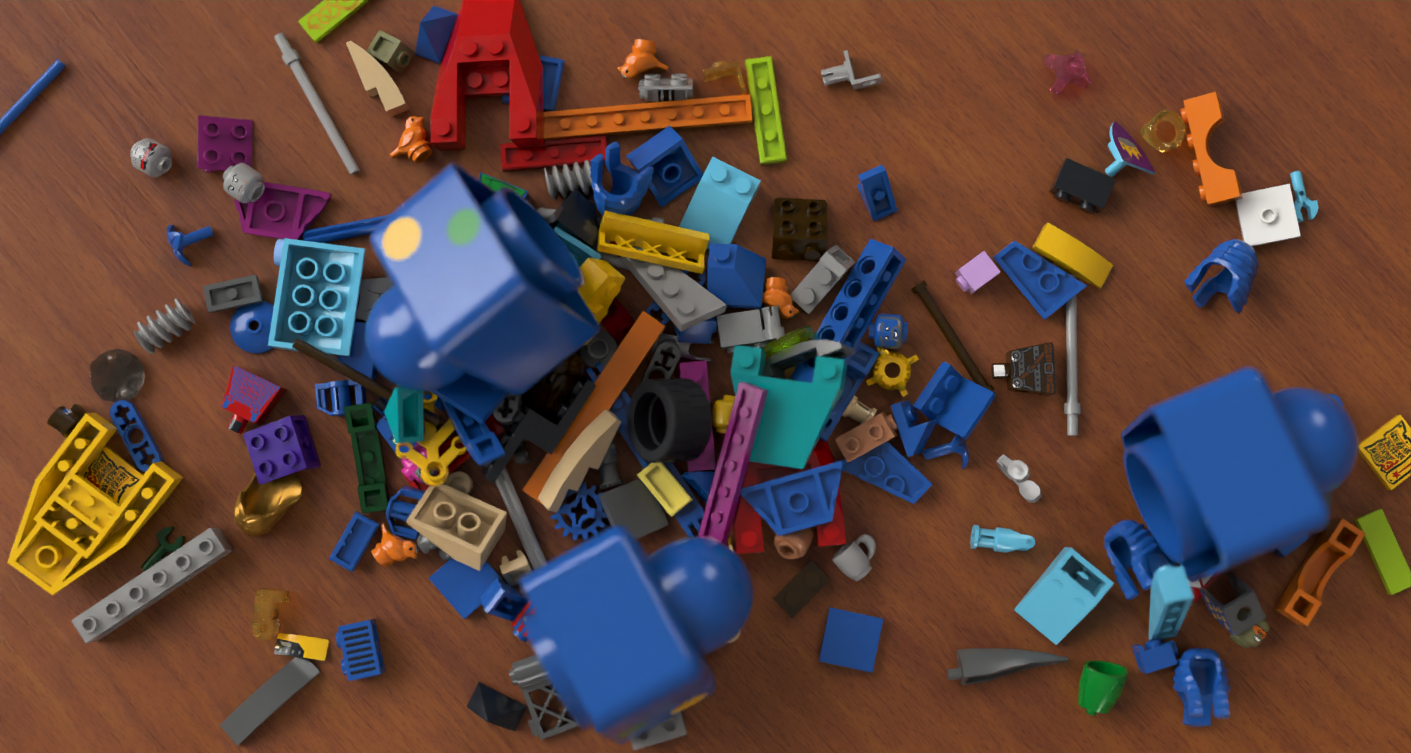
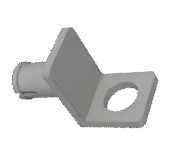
M848 50L844 51L846 61H844L843 65L821 70L825 86L848 80V82H851L853 89L857 90L883 83L881 74L856 80Z

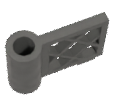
M537 654L512 663L513 669L509 670V675L513 685L518 684L523 692L532 716L528 723L533 736L539 735L540 740L579 726L574 719L565 716L566 707H564L561 714L547 708L552 695L557 697L559 695L554 686L552 689L547 687V685L552 683ZM542 689L549 693L544 706L533 702L530 695L531 691ZM536 708L539 709V710H541V713H540L539 716H538V713H537V711H536ZM544 712L559 718L556 726L544 731L541 724ZM562 720H564V721L567 722V723H564V724L560 725Z

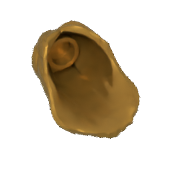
M256 473L253 474L248 485L239 492L233 508L235 523L238 524V527L248 537H256L270 532L274 524L283 517L291 506L298 502L302 496L303 488L297 474L292 473L266 484H259Z

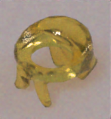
M1169 109L1160 110L1140 130L1145 141L1154 149L1163 153L1179 148L1186 132L1183 119L1176 112ZM1163 121L1172 123L1176 129L1175 138L1168 143L1160 141L1156 136V127Z

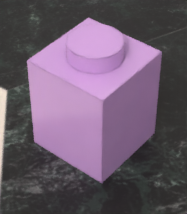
M983 251L955 273L958 277L955 280L964 292L968 290L972 294L997 276L1000 270L987 253Z

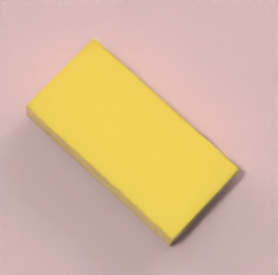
M662 462L651 463L637 474L671 517L693 500Z

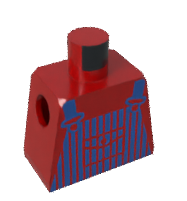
M234 365L222 402L223 409L234 413L227 428L242 434L248 421L262 425L284 395L286 388Z

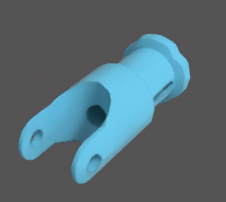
M973 525L970 545L971 549L984 547L992 548L995 552L1008 553L1015 550L1027 551L1033 548L1035 539L1030 535H1023L1007 528L996 527L993 530Z

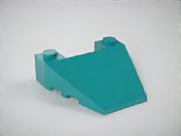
M735 345L731 367L735 396L739 382H747L768 390L749 462L804 469L825 424L830 419L831 413L843 393L847 370L845 360L817 356L813 383L764 377L763 373L767 355L762 348Z

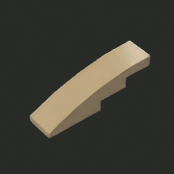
M605 409L584 429L550 474L538 497L539 501L549 511L558 512L568 489L579 490L589 467L599 469L621 423L610 410Z

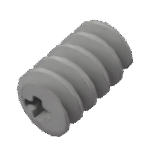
M588 160L584 161L583 169L580 168L577 162H574L572 171H570L567 164H563L561 173L556 166H553L552 174L549 175L546 168H544L548 192L554 201L558 198V192L561 193L564 199L568 197L569 190L571 192L574 189L579 191V188H581L585 195L589 194L592 179L590 177L591 165Z
M178 298L174 299L176 308L171 307L169 304L165 305L166 314L156 310L158 319L155 320L148 315L146 317L148 321L147 326L140 321L137 322L139 331L134 330V335L149 354H153L156 351L155 346L163 348L165 345L164 340L171 343L174 340L173 334L180 337L183 335V329L190 331L192 323L196 325L190 310Z

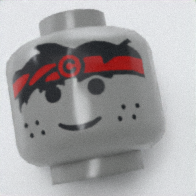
M145 138L138 141L130 151L132 165L150 177H159L168 172L172 166L171 150L154 139Z

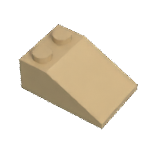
M445 484L439 486L430 485L408 517L407 524L453 559L480 571L505 531L507 512Z

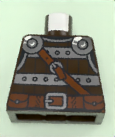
M1053 342L1007 352L1006 363H992V379H1007L1009 391L1044 396L1056 394Z

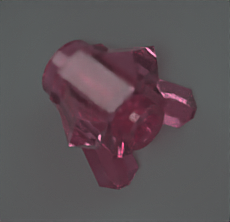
M1076 49L1074 54L1065 56L1048 54L1043 63L1048 68L1055 70L1057 79L1050 89L1052 93L1059 95L1066 84L1076 83L1085 89L1088 87L1091 80L1085 71L1083 53Z

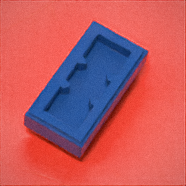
M355 511L329 559L354 572L381 524Z

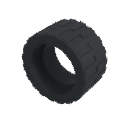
M686 378L650 379L644 381L636 388L629 404L628 430L635 450L645 461L650 463L691 461L697 459L704 452L712 431V413L707 395L698 383Z

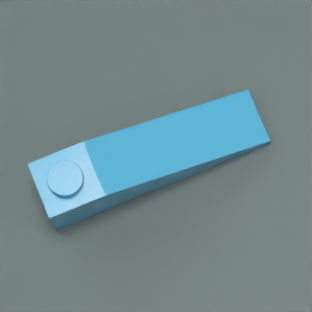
M1167 565L1159 568L1154 573L1151 582L1149 640L1177 637L1194 597L1183 566L1174 567Z

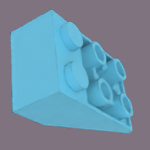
M1064 547L1014 608V611L1057 645L1098 604L1114 582L1074 549Z

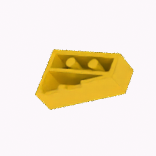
M587 258L580 267L584 284L577 290L600 324L601 320L606 316L613 299L620 292L626 278L606 260Z

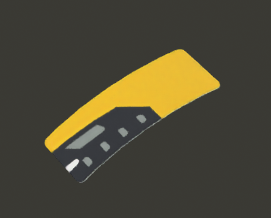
M279 633L274 654L324 661L329 640Z

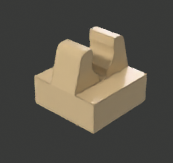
M521 550L516 551L518 558L509 561L506 555L502 557L500 569L510 586L521 583L520 578L533 572V568Z

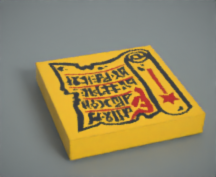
M1401 414L1396 415L1358 444V452L1387 490L1394 489L1411 476V427Z
M105 445L82 477L121 505L144 474Z

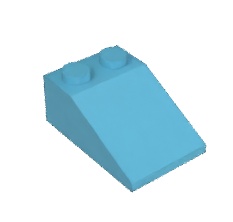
M712 157L679 227L708 233L709 243L707 249L709 250L710 243L731 244L760 187L761 180Z

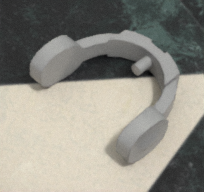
M1004 454L996 461L999 469L1019 487V492L1026 501L1035 503L1042 497L1040 487L1033 481L1027 480L1030 476V470L1025 463L1020 460L1012 461Z

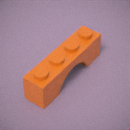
M1216 92L1183 100L1185 108L1181 109V115L1184 124L1189 123L1191 134H1187V141L1190 150L1195 149L1197 157L1196 160H1193V166L1196 176L1201 175L1203 185L1199 186L1202 202L1207 201V204L1211 207L1243 199L1237 172L1215 164L1209 153L1210 137L1213 131L1225 121L1219 95Z
M1331 518L1329 525L1319 536L1274 610L1295 624L1308 626L1322 604V592L1329 578L1346 559L1353 555L1366 533L1343 518Z

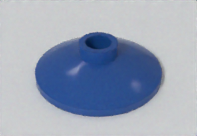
M263 301L239 307L235 311L230 323V332L238 347L254 354L265 353L273 349V347L268 346L274 305ZM257 321L259 327L257 330L252 331L251 323Z

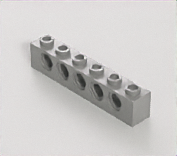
M209 528L71 621L86 644L97 642L234 549L220 528Z

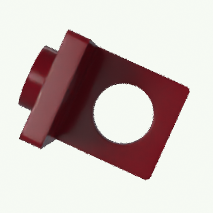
M615 298L608 311L617 308L616 312L609 317H604L601 323L620 346L635 321L624 306Z

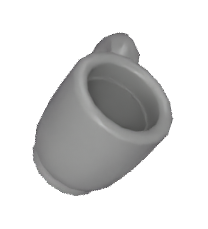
M868 534L860 535L856 541H850L840 548L832 557V561L847 577L859 581L872 569L870 559L876 550L874 538ZM859 543H864L868 549L867 556L863 552V550L858 546Z

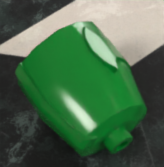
M1086 661L1079 680L1078 705L1086 709L1085 712L1092 716H1096L1097 712L1108 714L1122 695L1128 674L1127 668L1107 661Z

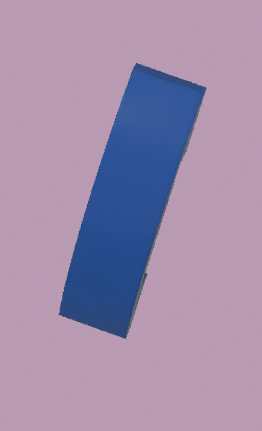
M861 341L855 349V354L851 356L847 363L843 393L819 436V439L824 442L828 440L848 404L880 354Z
M441 399L457 434L479 466L505 456V452L495 433H490L486 423L482 425Z

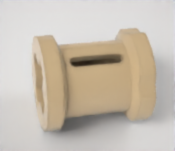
M854 396L842 416H848L857 423L862 424L873 418L877 409L869 408L858 401V397Z

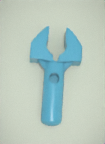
M1294 171L1290 176L1296 199L1294 207L1297 221H1303L1302 206L1307 210L1308 220H1311L1319 209L1317 200L1311 201L1307 198L1302 174L1300 171Z

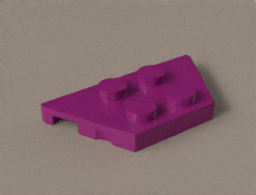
M264 182L265 190L257 201L241 203L235 199L234 203L240 215L243 233L273 239L301 240L303 232L310 228L331 200L332 194Z

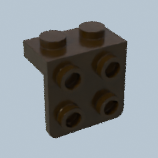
M776 198L774 200L772 259L820 261L819 259L825 254L827 248V202L819 199Z

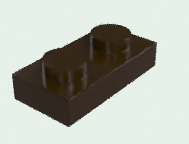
M810 560L773 599L793 618L831 579Z

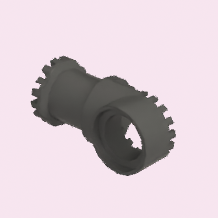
M614 438L598 469L602 483L600 490L624 483L623 479L619 477L616 466L618 453Z

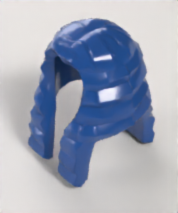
M613 142L605 149V164L611 174L613 185L610 193L602 186L603 155L598 154L590 161V177L592 179L591 185L594 192L595 205L602 216L605 210L632 216L640 207L643 196L646 195L649 184L653 179L654 169L648 166L639 174L632 168L622 164L620 161V145L618 142Z
M1239 239L1227 240L1213 249L1212 253L1202 260L1200 265L1195 267L1194 271L1189 274V278L1184 281L1190 292L1195 290L1211 265H1222L1225 267L1219 274L1202 283L1201 287L1192 297L1198 308L1204 307L1216 292L1228 294L1227 297L1235 312L1240 314L1243 311L1259 266L1257 254L1252 246Z
M1135 520L1118 522L1104 536V548L1107 551V557L1111 560V566L1114 568L1113 573L1116 575L1120 589L1125 594L1127 600L1134 599L1139 595V592L1126 570L1133 568L1142 588L1147 590L1151 588L1155 571L1167 565L1177 567L1174 561L1162 551L1153 536H1151L1150 531L1144 528V524L1137 523Z
M1208 648L1188 649L1177 660L1178 664L1174 669L1175 676L1173 678L1175 683L1173 688L1176 690L1184 706L1183 725L1192 727L1211 726L1212 704L1214 717L1229 718L1230 716L1228 692L1231 687L1229 685V678L1226 676L1228 670L1224 668L1225 662L1221 660L1216 651Z

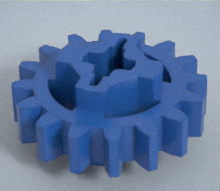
M582 482L581 488L578 491L568 490L558 512L550 516L551 519H558L559 521L555 526L556 529L562 527L565 529L563 532L564 537L571 532L573 533V540H577L579 534H582L584 540H588L589 532H592L595 536L598 535L597 526L605 528L606 525L601 520L602 517L606 518L607 515L603 512V506L599 499V495L603 493L595 494L597 486L593 485L589 490L587 489V482ZM578 493L575 501L571 504H564L569 496ZM588 495L595 500L598 509H594L587 502ZM582 499L583 508L587 509V514L581 515L578 522L577 514L573 513V508L578 507ZM562 513L568 514L572 519V527L564 521ZM596 518L590 527L582 529L586 520Z

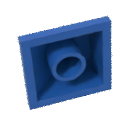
M710 243L707 266V290L724 302L726 307L762 309L766 258L736 244Z

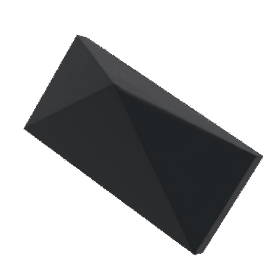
M478 682L466 707L488 723L516 731L528 706Z

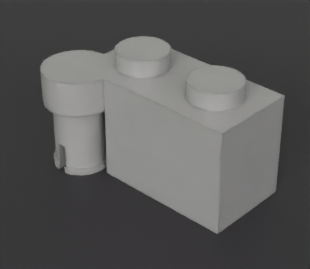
M772 306V316L770 315L769 307L762 308L761 310L717 315L721 350L727 349V354L734 353L735 345L753 346L754 348L762 349L769 348V343L785 335L784 327H781L779 306Z

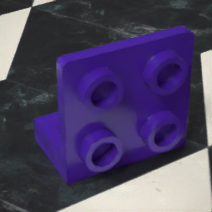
M305 415L288 416L246 432L243 435L259 484H266L298 471L311 470L321 466Z

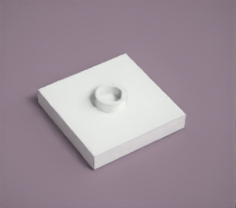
M1290 184L1242 193L1243 199L1235 200L1243 242L1253 247L1301 236Z

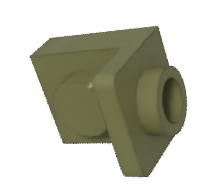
M381 30L378 31L366 51L373 58L390 66L399 74L404 72L415 54L401 40Z

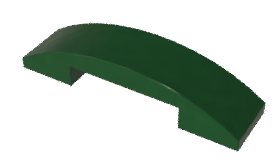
M372 402L344 406L348 434H351L359 482L357 489L361 513L387 510L389 496L386 469Z

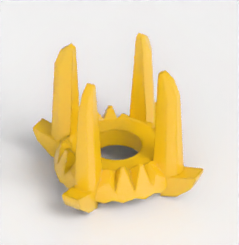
M877 348L880 356L873 364V377L866 381L867 385L870 386L877 383L886 390L898 389L903 397L908 395L905 387L911 377V364L919 360L917 355L907 359L898 352ZM888 363H895L899 366L900 373L896 378H889L885 374V366Z

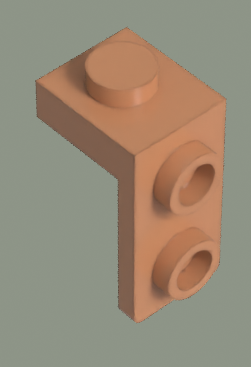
M884 411L837 437L835 441L846 461L850 462L897 436L899 432L894 415L892 413L889 415L887 411Z

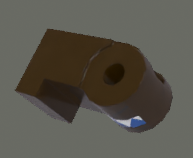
M74 404L70 410L63 405L52 413L47 424L67 438L88 412L78 404Z

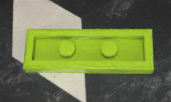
M1377 509L1354 519L1358 529L1366 533L1363 540L1388 595H1393L1411 587V571L1383 510Z

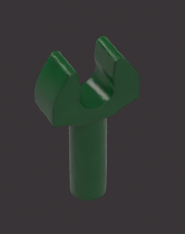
M167 527L160 530L156 534L159 546L142 564L141 569L144 571L157 564L167 552H175L184 546L185 536H179L171 544L168 541V537L175 530V527Z

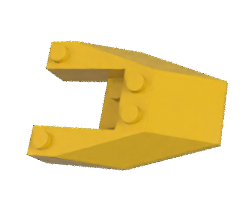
M86 413L35 479L8 559L10 565L51 595L56 594L126 546L183 479L181 475L162 461L152 463L120 505L82 477L117 431L115 426L97 413Z

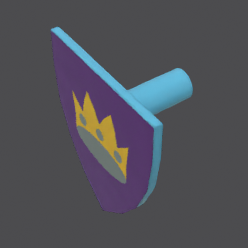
M1114 121L1110 127L1111 142H1109L1108 147L1115 161L1105 169L1106 174L1109 177H1113L1122 168L1129 165L1154 175L1156 172L1143 150L1129 133Z

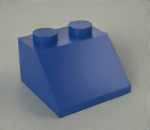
M670 125L626 156L634 170L639 174L648 166L653 167V179L649 184L648 190L661 208L700 181L703 176L684 140Z

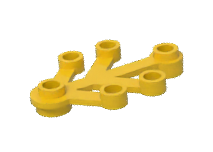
M423 391V395L429 394L432 397L430 400L423 399L424 408L434 413V404L438 396L430 391ZM450 418L437 433L435 426L424 421V441H417V443L427 450L428 459L415 451L410 442L397 443L396 455L401 459H409L421 469V478L426 484L431 486L443 484L448 478L449 464L458 455H462L467 451L465 446L462 449H457L454 446L457 442L463 444L460 437L457 436L452 440L451 447L439 458L438 448L455 430ZM406 446L409 448V451L402 453L399 448ZM437 470L440 475L433 477L429 472Z

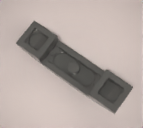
M830 340L801 342L789 346L765 361L763 376L786 379L784 371L786 369L815 359L817 356L843 359L855 354V350L852 347Z
M295 657L245 700L220 726L235 744L239 746L295 693L321 672L320 669L310 658Z

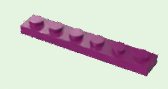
M739 382L698 537L713 539L724 545L727 544L768 393L766 389L747 382Z

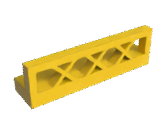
M605 210L598 231L597 251L703 274L705 268L704 254L709 243V234ZM605 240L614 241L617 245L605 243ZM633 246L641 247L643 251L636 250ZM659 252L667 253L669 257L663 256ZM685 258L696 259L697 263L688 261Z

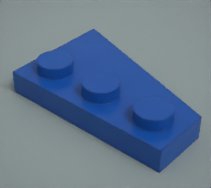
M1015 240L993 257L1044 320L1087 286Z
M888 441L850 462H847L845 458L842 460V471H846L913 504L933 485Z

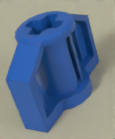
M352 380L315 384L317 409L330 416H345L344 406L351 405L350 387L355 386L356 405L367 403L365 387ZM326 389H331L333 411L327 408Z
M404 485L390 498L386 510V518L392 534L415 540L418 538L419 532L414 528L397 525L394 519L407 522L408 517L417 504L397 500L396 497L403 495L419 499V502L426 492L425 490Z

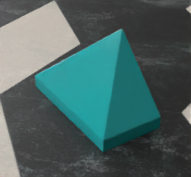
M396 387L384 411L396 443L424 441L423 391Z

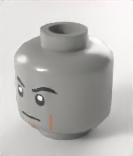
M245 163L237 164L234 167L230 166L223 174V188L225 192L241 203L257 201L265 190L264 178L261 173Z

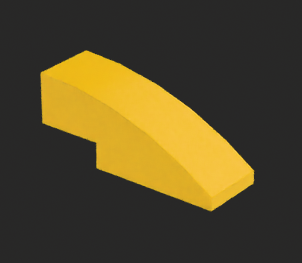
M1050 223L1043 226L1032 247L1033 251L1054 261V265L1076 275V277L1099 289L1102 288L1113 267V264L1097 252Z

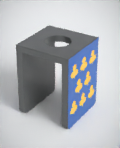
M1229 571L1226 575L1237 599L1224 606L1205 588H1201L1199 591L1211 616L1236 637L1266 617L1255 592ZM1242 607H1248L1250 609L1249 615L1245 619L1239 620L1237 618L1238 611Z

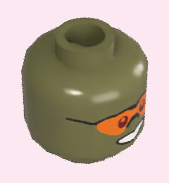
M1241 608L1237 613V618L1239 620L1245 619L1249 615L1250 610ZM1263 619L1236 637L1230 633L1229 638L1245 649H1249V647L1256 648L1269 632L1270 626Z

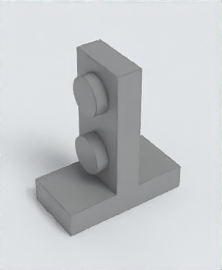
M837 245L825 252L816 266L790 294L792 300L808 314L812 312L842 276L856 263Z

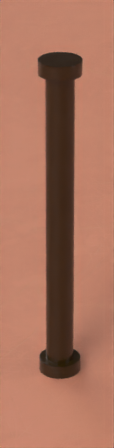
M923 281L913 287L911 290L914 294H918L974 383L993 391L994 387L992 385L989 386L927 290V283Z

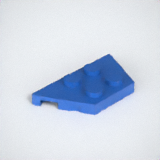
M842 461L746 487L741 489L740 494L778 536L831 522L843 464Z

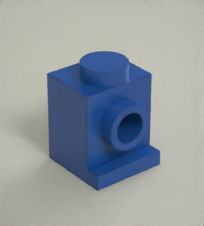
M1161 638L1146 641V647L1139 644L1131 645L1139 671L1147 674L1178 664L1176 660L1178 650L1173 640L1166 642L1161 641Z

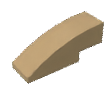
M346 42L368 95L374 97L379 94L385 111L390 118L410 110L403 94L380 63L354 42Z

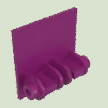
M198 115L197 169H203V172L214 173V170L226 171L228 167H234L240 163H245L252 167V120Z

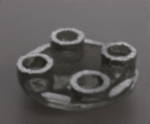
M121 349L108 350L90 364L92 387L100 398L105 401H128L136 396L143 386L145 378L143 365L138 357L129 351Z

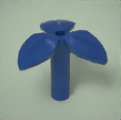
M168 225L166 234L174 255L183 264L190 267L193 266L183 255V248L214 236L211 227L207 226L183 235L181 232L174 231V225Z
M958 435L949 443L923 450L925 460L954 452L961 454V469L967 467L969 460L968 447L965 439Z

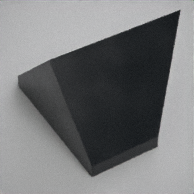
M574 189L548 218L547 223L553 230L555 227H558L596 252H599L597 251L596 205L577 189Z

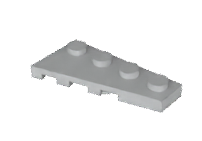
M634 247L636 250L643 251L641 247ZM621 256V261L680 332L725 312L726 304L681 270Z

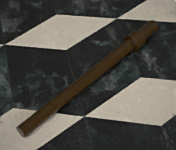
M297 338L293 343L292 347L388 401L390 400L393 390L300 338ZM423 404L424 421L437 427L442 417L425 409Z

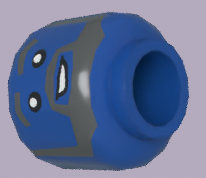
M878 314L875 322L870 323L869 338L874 339V344L877 348L899 349L902 343H907L908 322H904L903 317L898 314Z

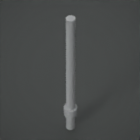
M283 32L276 34L274 39L283 53L282 59L286 66L292 69L350 175L358 173L360 169L300 64L301 58L296 49H292Z
M1077 294L1066 302L1067 403H1064V414L1067 415V436H1078V414H1081V403H1078Z

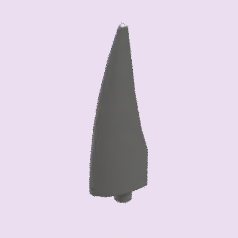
M1024 649L956 650L958 668L947 669L946 673L948 680L960 679L961 685L989 682L998 677L1025 669L1068 662L1069 659L1064 656Z

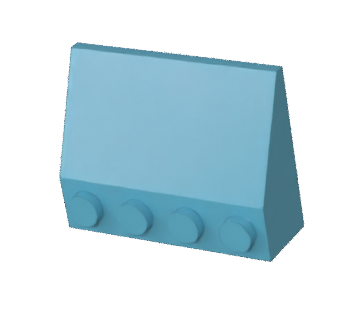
M284 238L268 346L275 349L300 352L292 347L295 340L300 338L328 355L350 357L366 249Z

